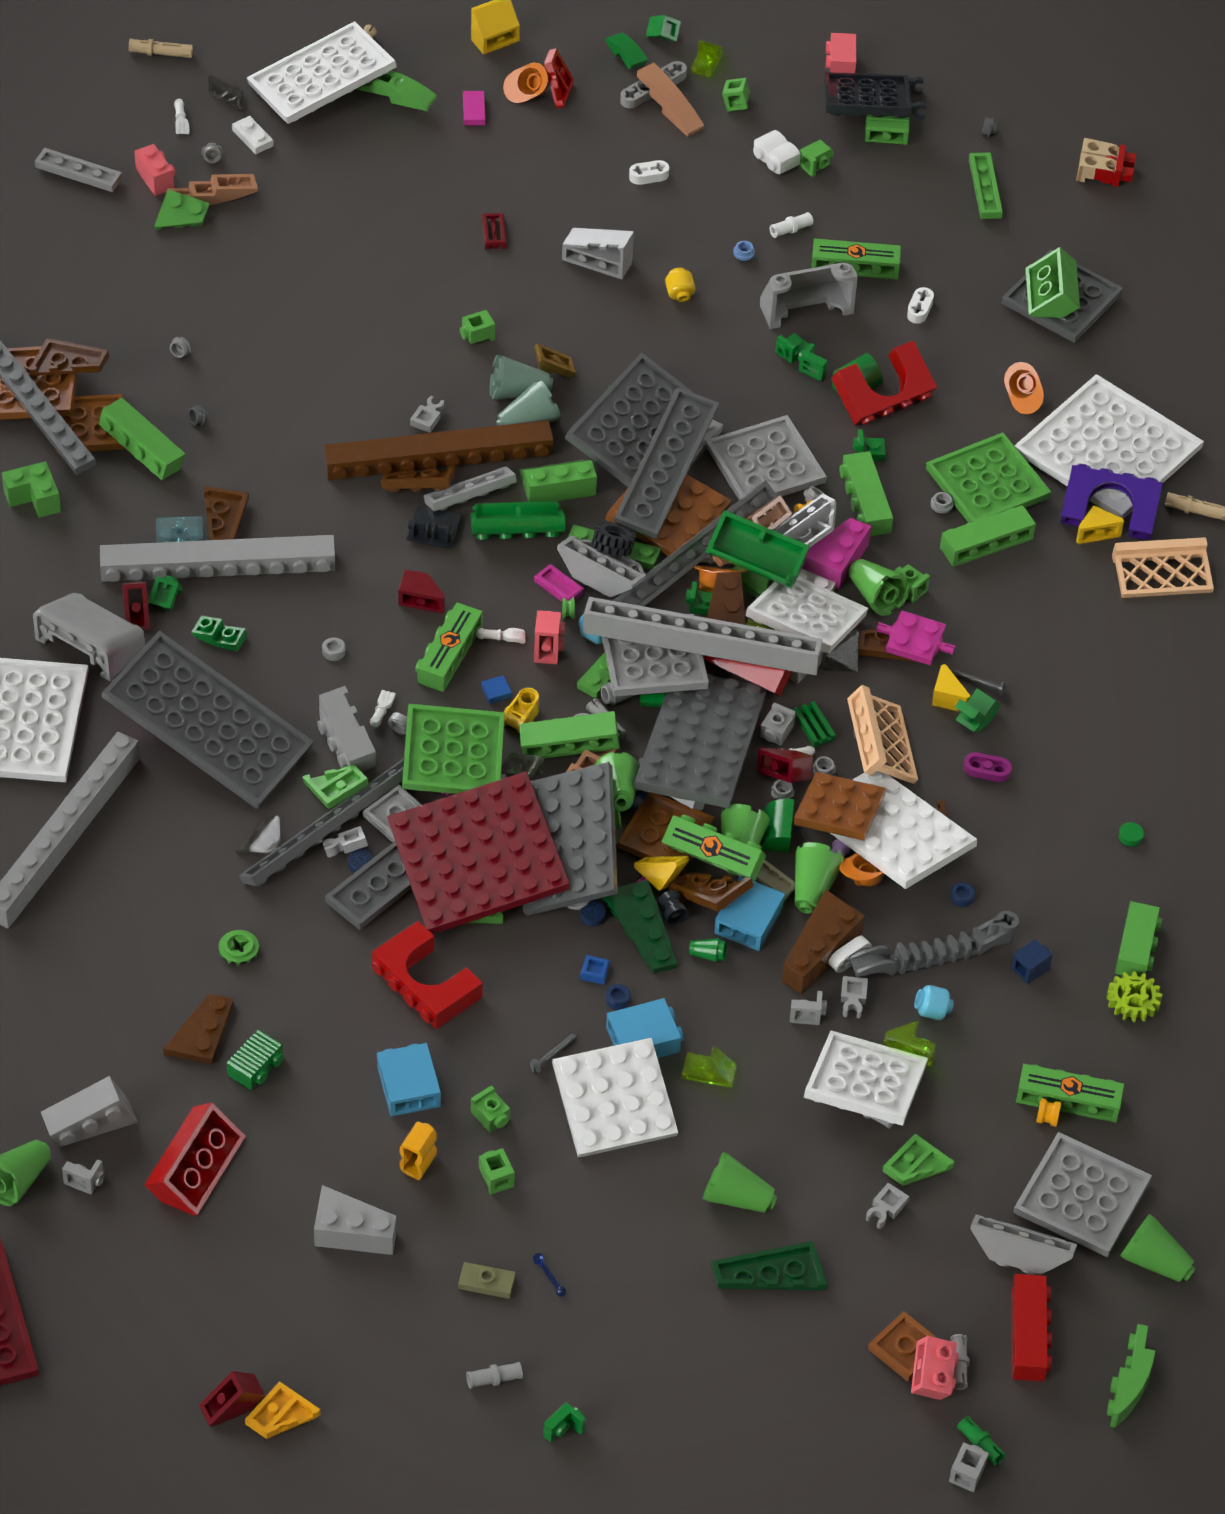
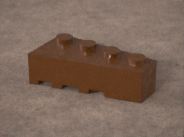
M825 890L784 962L782 982L802 994L830 966L828 962L834 952L854 938L862 935L865 916Z

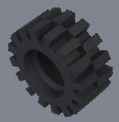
M603 521L602 523H597L591 545H593L594 549L597 548L598 552L603 551L605 555L611 554V557L616 555L619 558L623 556L628 557L632 553L636 534L631 528L627 529L625 525L620 526L619 523L613 524L610 521L608 523Z

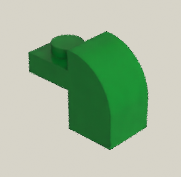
M976 689L967 703L961 699L957 702L955 708L960 711V714L955 720L977 733L991 722L1002 705L981 690Z

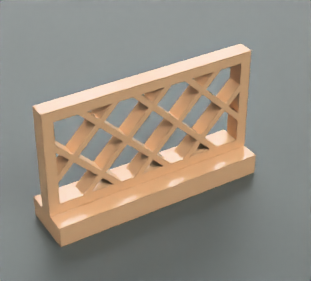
M1206 537L1115 543L1112 558L1113 563L1116 564L1122 598L1212 593L1214 587L1206 551ZM1201 557L1202 565L1199 568L1189 562L1191 558ZM1169 559H1176L1181 563L1176 570L1166 563ZM1152 560L1158 566L1152 571L1144 563ZM1122 562H1131L1136 567L1129 572L1122 567ZM1184 566L1194 572L1189 579L1179 572ZM1161 568L1171 573L1167 580L1157 574ZM1138 569L1149 575L1144 582L1134 575ZM1199 575L1206 580L1207 585L1199 586L1193 580ZM1177 577L1185 584L1182 587H1175L1170 581ZM1154 578L1162 586L1153 589L1147 583ZM1129 579L1139 585L1137 590L1126 589V583Z
M861 685L847 700L864 773L873 775L876 771L914 784L918 781V776L901 706L871 695L870 688ZM887 710L893 712L894 717ZM880 714L886 719V721H887L890 725H888V724L882 719V717L880 716ZM891 727L895 729L899 736L891 729ZM884 732L890 737V739H891L894 743H892V742L885 736ZM895 745L899 747L903 754L895 747ZM888 751H890V752L893 754V756H894L899 762H897V761L888 753ZM900 763L907 770V772H905V770L899 765Z

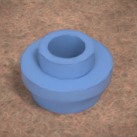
M740 241L734 247L733 254L737 259L747 261L754 257L755 249L752 243Z

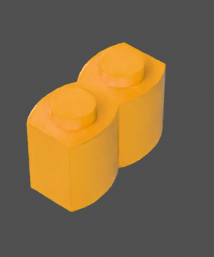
M416 1122L399 1149L402 1157L400 1161L401 1171L417 1180L422 1178L437 1155V1148L435 1146L437 1134L431 1125Z

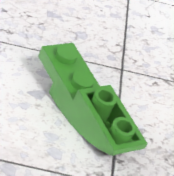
M392 70L356 88V90L388 96L392 104L427 111L437 99L435 93L419 82Z
M1137 1324L1135 1334L1130 1333L1128 1349L1132 1350V1356L1126 1357L1125 1368L1120 1367L1118 1377L1113 1376L1110 1392L1115 1393L1114 1400L1109 1399L1107 1416H1111L1110 1427L1116 1428L1126 1419L1139 1402L1146 1388L1155 1355V1350L1145 1349L1148 1326Z

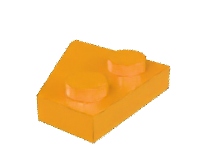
M279 1381L246 1417L245 1425L268 1439L320 1416V1409Z

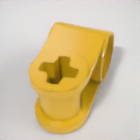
M524 688L519 691L511 704L504 710V726L509 725L520 733V724L529 723L534 720L539 713V694L535 689Z

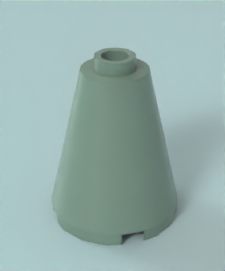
M496 355L492 367L496 368L490 376V396L492 400L517 398L538 380L543 381L549 391L552 390L553 378H550L548 372L502 355Z
M538 380L497 415L498 420L496 424L499 426L549 420V423L561 419V414L557 404L553 403L551 399L552 394L543 381Z

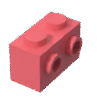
M831 33L830 41H826V54H830L826 55V68H830V72L855 73L856 34Z
M154 144L134 151L136 171L155 196L167 192V188H174L175 169L172 164H168L162 151H159Z
M537 610L534 663L558 664L559 651L563 652L564 637L560 636H564L565 622H561V612Z
M926 1336L917 1341L911 1393L938 1400L951 1395L956 1383L955 1378H953L954 1367L957 1365L959 1357L958 1352H956V1342Z

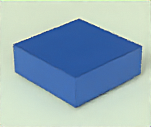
M504 676L481 682V688L489 704L512 698V692Z
M586 955L580 973V980L604 985L610 967V960Z

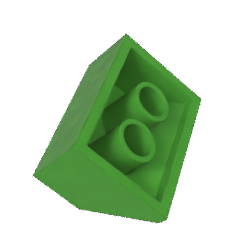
M1061 247L1026 267L1028 312L1031 317L1063 318L1080 308L1076 260Z
M584 459L519 469L528 502L562 501L596 495L597 475L592 460Z

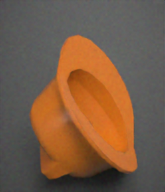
M535 62L514 70L504 81L503 90L505 96L511 102L522 103L542 95L547 90L549 84L547 71L544 66Z
M1018 362L1012 364L1007 369L1004 377L1005 387L1011 403L1019 413H1034L1040 408L1044 399L1040 377L1034 367L1028 363Z
M694 566V568L699 569L700 589L713 592L717 573L748 571L746 569Z
M858 853L845 859L839 867L841 873L853 879L859 887L875 886L880 883L884 876L882 871Z

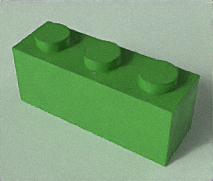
M1130 901L1115 974L1122 975L1123 972H1126L1128 976H1132L1133 971H1136L1137 976L1140 977L1143 973L1146 974V970H1152L1154 957L1150 956V951L1155 952L1158 937H1154V932H1160L1162 918L1158 917L1160 907Z

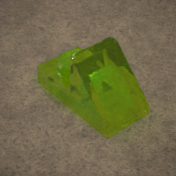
M699 40L698 54L691 66V73L711 77L724 48L717 44Z
M919 1021L886 1032L884 1046L928 1058L927 1065L931 1066L936 1044L927 1039L916 1037Z
M714 1046L711 1056L687 1052L682 1078L732 1088L737 1064Z

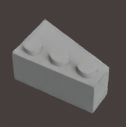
M572 228L562 245V260L623 279L632 264L634 231Z
M346 686L320 694V721H317L320 733L326 735L330 750L336 752L340 767L355 765L361 772L376 767V751L364 725L360 726L354 714H357L355 706L350 707L348 704V690Z
M110 1076L41 1111L49 1135L59 1147L138 1123L128 1098Z
M322 1185L314 1226L315 1246L393 1255L397 1233L396 1215Z

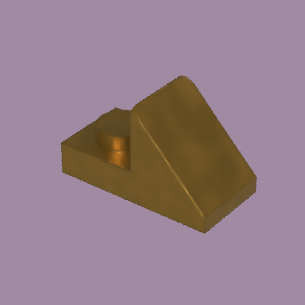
M538 343L534 346L538 369L548 372L549 375L555 372L570 379L576 374L572 357Z

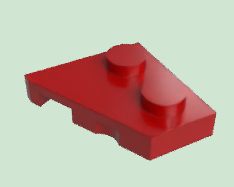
M556 48L549 50L544 66L548 74L556 108H561L565 106L574 79Z

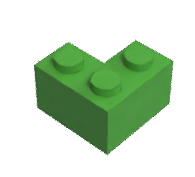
M46 461L2 472L3 490L10 507L33 502L39 518L61 512L59 492Z

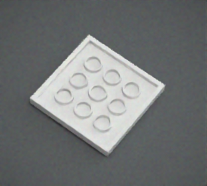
M798 577L792 589L774 582L747 608L745 616L776 631L823 639L821 652L830 654L866 617L868 608Z
M830 1031L805 1089L804 1098L903 1126L927 1066L928 1058Z
M652 1038L553 1059V1068L578 1158L678 1135Z

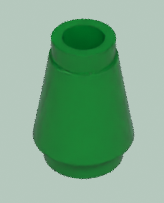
M721 938L691 940L689 953L690 955L717 963L725 961L727 941H721Z

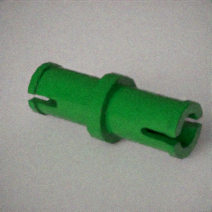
M970 1416L960 1421L957 1426L958 1430L972 1442V1445L979 1446L989 1453L988 1460L993 1466H996L997 1463L1000 1464L1004 1460L1006 1453L991 1440V1435L987 1431H983Z

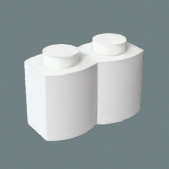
M773 130L754 140V155L765 162L768 168L776 174L780 175L800 165V151L795 145L787 142L780 132Z

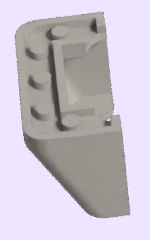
M837 263L772 276L760 296V307L769 328L773 329L781 326V318H788L787 309L825 302L829 310L834 309V307L841 309L843 316L854 314L858 276L853 266L848 263Z
M79 593L68 594L41 606L33 613L35 639L45 645L49 640L54 642L59 638L90 656L91 664L95 665L98 663L103 670L100 673L101 677L108 681H111L145 647L144 632L139 626L127 622L86 599L85 596Z

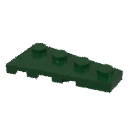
M648 880L619 886L618 894L602 897L603 901L607 902L611 908L613 916L624 927V932L628 938H631L637 946V951L653 974L677 968L678 963Z
M813 1241L711 1261V1268L718 1289L827 1290V1282Z

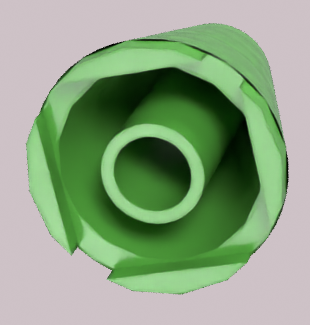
M864 559L856 560L849 568V577L875 613L881 616L892 614L891 610L896 607L899 609L908 598L910 585L907 584L908 579L903 574Z
M609 752L601 756L595 765L609 762L612 765L614 809L625 811L632 806L637 791V789H634V783L640 765L628 753L615 754V752Z
M732 804L730 808L722 809L721 834L725 836V833L729 832L738 836L739 842L747 844L748 841L759 845L769 825V817L760 809L758 813L751 811L752 806Z
M807 842L803 844L802 848L800 846L797 847L795 859V906L802 913H813L825 890L829 892L840 872L839 867L844 861V857L839 851L836 854L831 852L828 845Z
M33 1140L0 1154V1204L12 1206L20 1201L51 1159L50 1148L46 1143Z
M722 1152L718 1160L719 1164L713 1170L702 1199L708 1202L765 1213L766 1209L772 1210L778 1197L774 1194L775 1189L731 1155Z
M1150 1214L1143 1221L1120 1255L1124 1260L1177 1282H1180L1182 1278L1187 1281L1196 1269L1192 1266L1194 1260L1159 1221Z

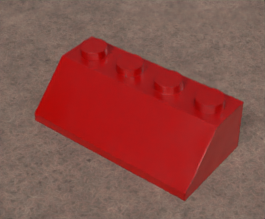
M212 1102L194 1106L144 1186L162 1203L191 1215H198L246 1136Z

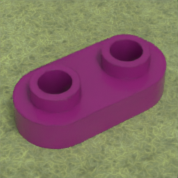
M973 752L965 757L963 769L966 774L972 777L1003 782L1010 778L1012 765L1005 758Z

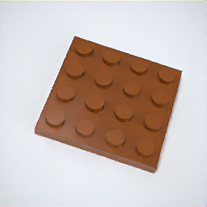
M42 346L7 348L30 376L29 368ZM78 373L30 376L61 416H72ZM0 379V420L31 418Z
M686 475L657 539L635 532V536L648 545L661 548V552L669 556L720 516L724 510L726 511L731 504V500L691 476ZM628 488L606 514L605 519L607 521L614 522V517Z

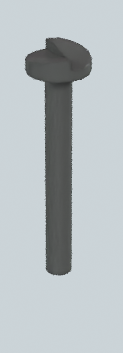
M959 670L954 671V675L998 690L997 694L1000 696L1007 688L1005 682H1001L999 685Z
M571 1034L540 1060L532 1059L530 1061L532 1072H542V1065L576 1039L575 1034Z

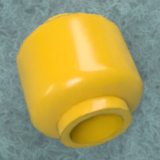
M684 268L671 270L665 278L668 295L673 300L685 302L696 291L692 273Z

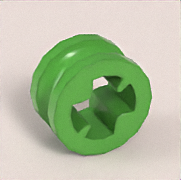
M562 598L563 619H566L568 616L571 619H575L574 598H571L569 601Z

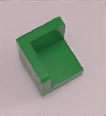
M666 15L652 16L649 19L646 37H660L676 42L681 21Z

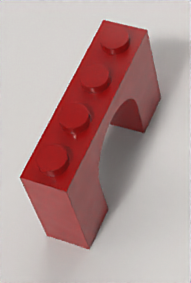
M914 340L895 347L888 355L900 381L899 393L896 395L882 396L874 392L866 383L857 363L840 369L833 375L831 380L854 425L860 423L867 425L873 422L877 416L887 417L899 407L901 410L912 406L914 401L920 400V402H923L932 397V392L937 386Z
M417 921L372 951L371 966L378 976H382L388 982L393 991H398L403 996L408 1006L414 1007L420 1013L421 1018L426 1023H430L435 1029H438L483 998V982L467 967L449 980L437 985L421 984L411 978L408 974L409 969L434 951V935Z

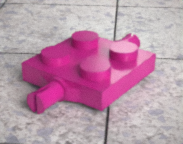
M902 610L897 622L893 626L879 622L876 632L889 635L886 652L927 665H931L934 656L939 651L953 655L955 645L942 642L946 624Z

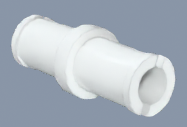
M809 212L797 217H787L785 221L770 225V233L773 238L787 233H796L798 229L813 225V218Z

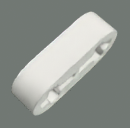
M661 160L637 163L629 169V180L637 185L661 182L669 177V165Z
M921 287L914 292L907 312V318L910 322L919 324L926 320L933 305L934 293L931 289Z
M858 936L834 952L828 963L836 972L841 973L852 966L849 962L851 955L872 948V944L864 936Z

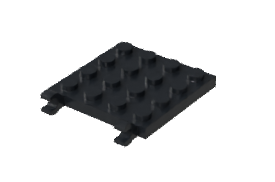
M825 72L826 113L834 116L851 114L856 117L863 115L884 117L888 115L896 118H905L913 114L916 119L923 120L925 119V113H919L918 109H926V103L922 101L911 103L910 90L916 95L923 94L922 88L915 87L918 83L923 84V78H908V75Z

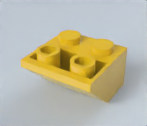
M492 0L471 8V41L483 55L520 41V24L511 0Z

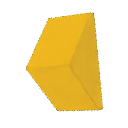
M1093 505L1079 525L1076 539L1077 544L1121 537L1124 524L1123 518Z
M943 664L941 665L934 688L932 705L959 711L955 708L957 702L961 699L967 703L971 695L947 665Z
M688 856L645 857L634 863V868L658 891H661L678 877L688 863L689 858Z

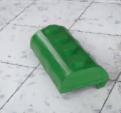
M558 501L475 504L473 506V511L475 512H470L472 535H477V539H490L492 534H500V538L509 539L513 538V534L523 533L524 538L537 537L536 533H546V537L560 536L559 532H565V515L562 509H558L560 508Z
M724 510L705 553L792 589L804 565L810 546Z

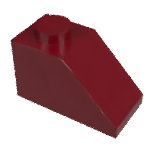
M405 569L398 589V605L444 614L445 595L429 574Z
M146 581L122 583L125 620L139 626L142 630H150Z
M758 748L757 772L789 783L809 780L812 774L813 756L797 750Z
M232 1371L199 1406L209 1426L214 1427L248 1413L265 1396V1393L255 1374Z

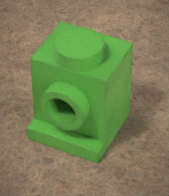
M747 78L726 80L722 95L727 112L748 109L747 102L750 88Z
M820 139L800 149L799 166L811 177H814L816 171L830 165V158L834 156L833 150Z
M484 310L462 317L461 337L463 340L468 339L470 344L489 338L491 341L495 340V323L488 311Z
M909 564L904 568L898 567L895 569L896 572L903 574L908 579L907 584L910 585L908 601L914 603L928 591L930 575L927 573L923 575Z
M492 1085L471 1098V1113L489 1133L497 1128L504 1127L510 1120V1108L495 1093V1088Z
M503 1148L496 1151L491 1150L479 1156V1170L488 1186L490 1195L514 1187L515 1172Z

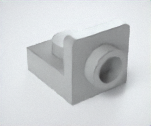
M817 991L816 1002L792 1000L789 1023L820 1025L821 1015L826 1016L827 1001L822 1000L823 991Z
M98 1159L91 1170H88L81 1164H73L68 1161L62 1168L64 1184L91 1195L97 1186L100 1187L105 1178L103 1162Z

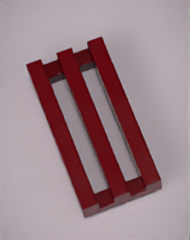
M503 213L482 214L485 250H489V246H493V249H498V246H502V249H507ZM499 218L501 240H497L495 219ZM487 219L491 221L492 240H489Z

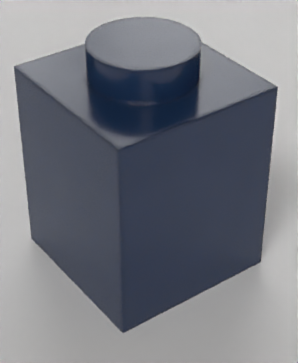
M1034 939L1013 954L1011 969L1029 984L1050 969L1052 954L1045 945L1040 944Z

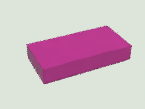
M463 91L465 126L485 125L484 91Z
M551 564L534 576L535 583L561 602L562 598H565L567 601L574 598L575 601L584 594L582 586Z

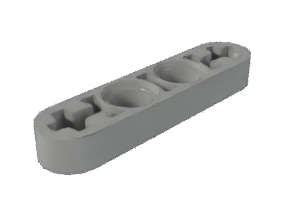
M674 61L661 68L675 85L686 79L687 66L683 62ZM639 80L621 91L620 103L625 108H635L652 98L649 95L650 90H641V88L648 87Z

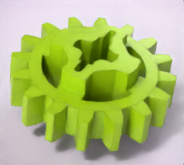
M1133 971L1132 976H1128L1126 972H1123L1122 979L1115 976L1114 982L1109 984L1106 997L1109 1000L1108 1007L1115 1008V1015L1123 1014V1020L1131 1017L1132 1021L1136 1022L1137 1017H1140L1142 1021H1146L1147 1015L1154 1017L1155 1011H1159L1162 994L1159 993L1160 986H1153V978L1146 980L1145 973L1139 977L1136 971Z

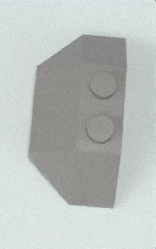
M821 494L778 525L773 531L811 547L834 531L837 503L833 498Z
M570 536L557 546V550L572 577L608 597H613L630 590L646 579V574L640 563L629 557L623 556L619 558L617 555L611 557V554L605 555L603 551L598 552L597 548L594 549L592 547L591 540Z
M975 1215L970 1228L989 1260L995 1261L1003 1267L1012 1266L1019 1268L1027 1274L1041 1275L1071 1260L1077 1244L1003 1221L984 1218L980 1215Z

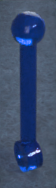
M534 1254V1263L540 1265L556 1288V1294L560 1297L564 1296L566 1289L560 1286L544 1263L543 1254Z

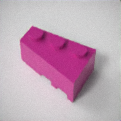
M849 518L809 548L802 569L836 582L835 589L840 590L849 576L851 564L861 558L869 545L871 526Z

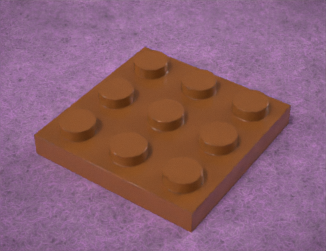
M123 395L74 396L72 416L61 417L88 451L125 449L124 446L120 445L116 439L99 425L102 409L123 398Z
M816 772L794 816V825L864 841L885 797L886 788Z
M648 792L645 800L639 806L617 842V848L640 858L688 856L689 861L680 872L683 874L694 857L671 849L662 843L673 815L681 818L682 814L696 820L694 824L702 827L704 823L713 826L715 817L656 793Z

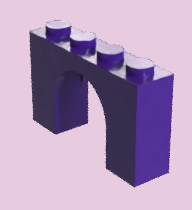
M1086 464L1072 465L1060 523L1079 527L1085 518L1090 499L1099 491L1114 489L1124 493L1132 503L1133 513L1128 537L1151 541L1163 483L1151 477L1142 479L1137 478L1131 473H1113L1112 470L1101 468L1100 470L1092 469Z

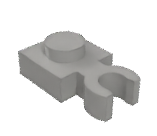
M430 396L427 399V406L420 405L410 419V426L431 433L441 418V412L444 410V400H441L439 404H433L434 397Z
M361 826L337 834L338 838L336 839L330 838L322 841L327 857H333L340 851H344L346 854L368 846Z
M843 976L840 1002H845L843 1006L844 1017H847L848 1011L852 1009L857 1012V1018L860 1019L862 1015L861 1004H866L867 978Z
M887 1183L873 1199L872 1206L874 1207L867 1211L866 1221L869 1222L872 1217H878L880 1219L878 1220L877 1228H882L886 1223V1216L888 1215L894 1219L908 1203L909 1196Z

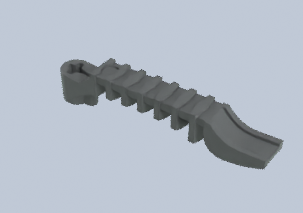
M1002 911L992 920L973 928L971 936H968L963 931L960 932L958 939H955L952 935H947L946 942H942L939 938L934 939L933 945L922 941L920 948H917L913 942L909 943L908 949L902 943H897L895 952L891 955L887 946H875L851 955L849 962L852 964L857 978L873 973H886L890 976L897 973L905 974L906 971H917L923 967L927 969L936 964L940 966L949 961L953 963L957 959L964 958L966 960L970 956L977 955L979 957L993 946L1012 942L1019 924V918L1011 911Z

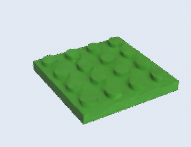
M1004 433L997 434L926 462V470L940 488L951 496L953 504L968 523L986 518L989 515L1004 512L1009 508L1021 505L1027 508L1051 498L1050 489Z
M408 704L402 789L458 794L501 780L505 713Z

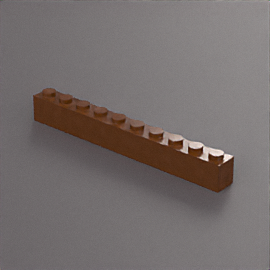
M549 420L324 445V462L328 480L408 470H424L431 467L442 468L454 464L460 466L553 455V437Z

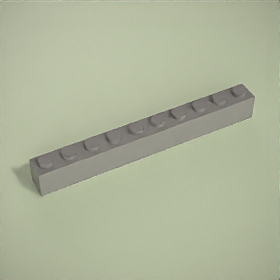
M334 535L100 545L102 582L151 580L156 579V576L164 578V576L194 578L335 571Z
M589 597L584 612L583 633L811 675H817L821 659L823 639L594 597Z
M120 732L114 735L0 881L1 926L10 928L139 761L138 740Z

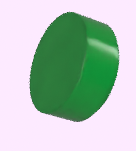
M1128 822L1120 827L1118 837L1122 844L1134 847L1142 842L1144 831L1140 825Z

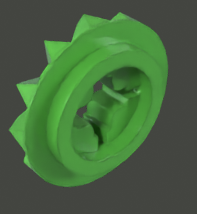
M245 930L230 931L219 942L221 958H225L228 963L236 962L238 966L241 962L246 961L249 963L253 957L257 956L259 950L257 938ZM234 943L240 948L243 947V952H240L238 949L235 950Z

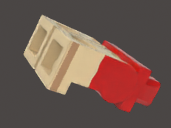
M1084 138L1076 181L1085 182V178L1095 179L1105 184L1112 183V186L1117 187L1120 181L1131 182L1136 154L1125 152L1126 145L1120 144V146L1112 143Z

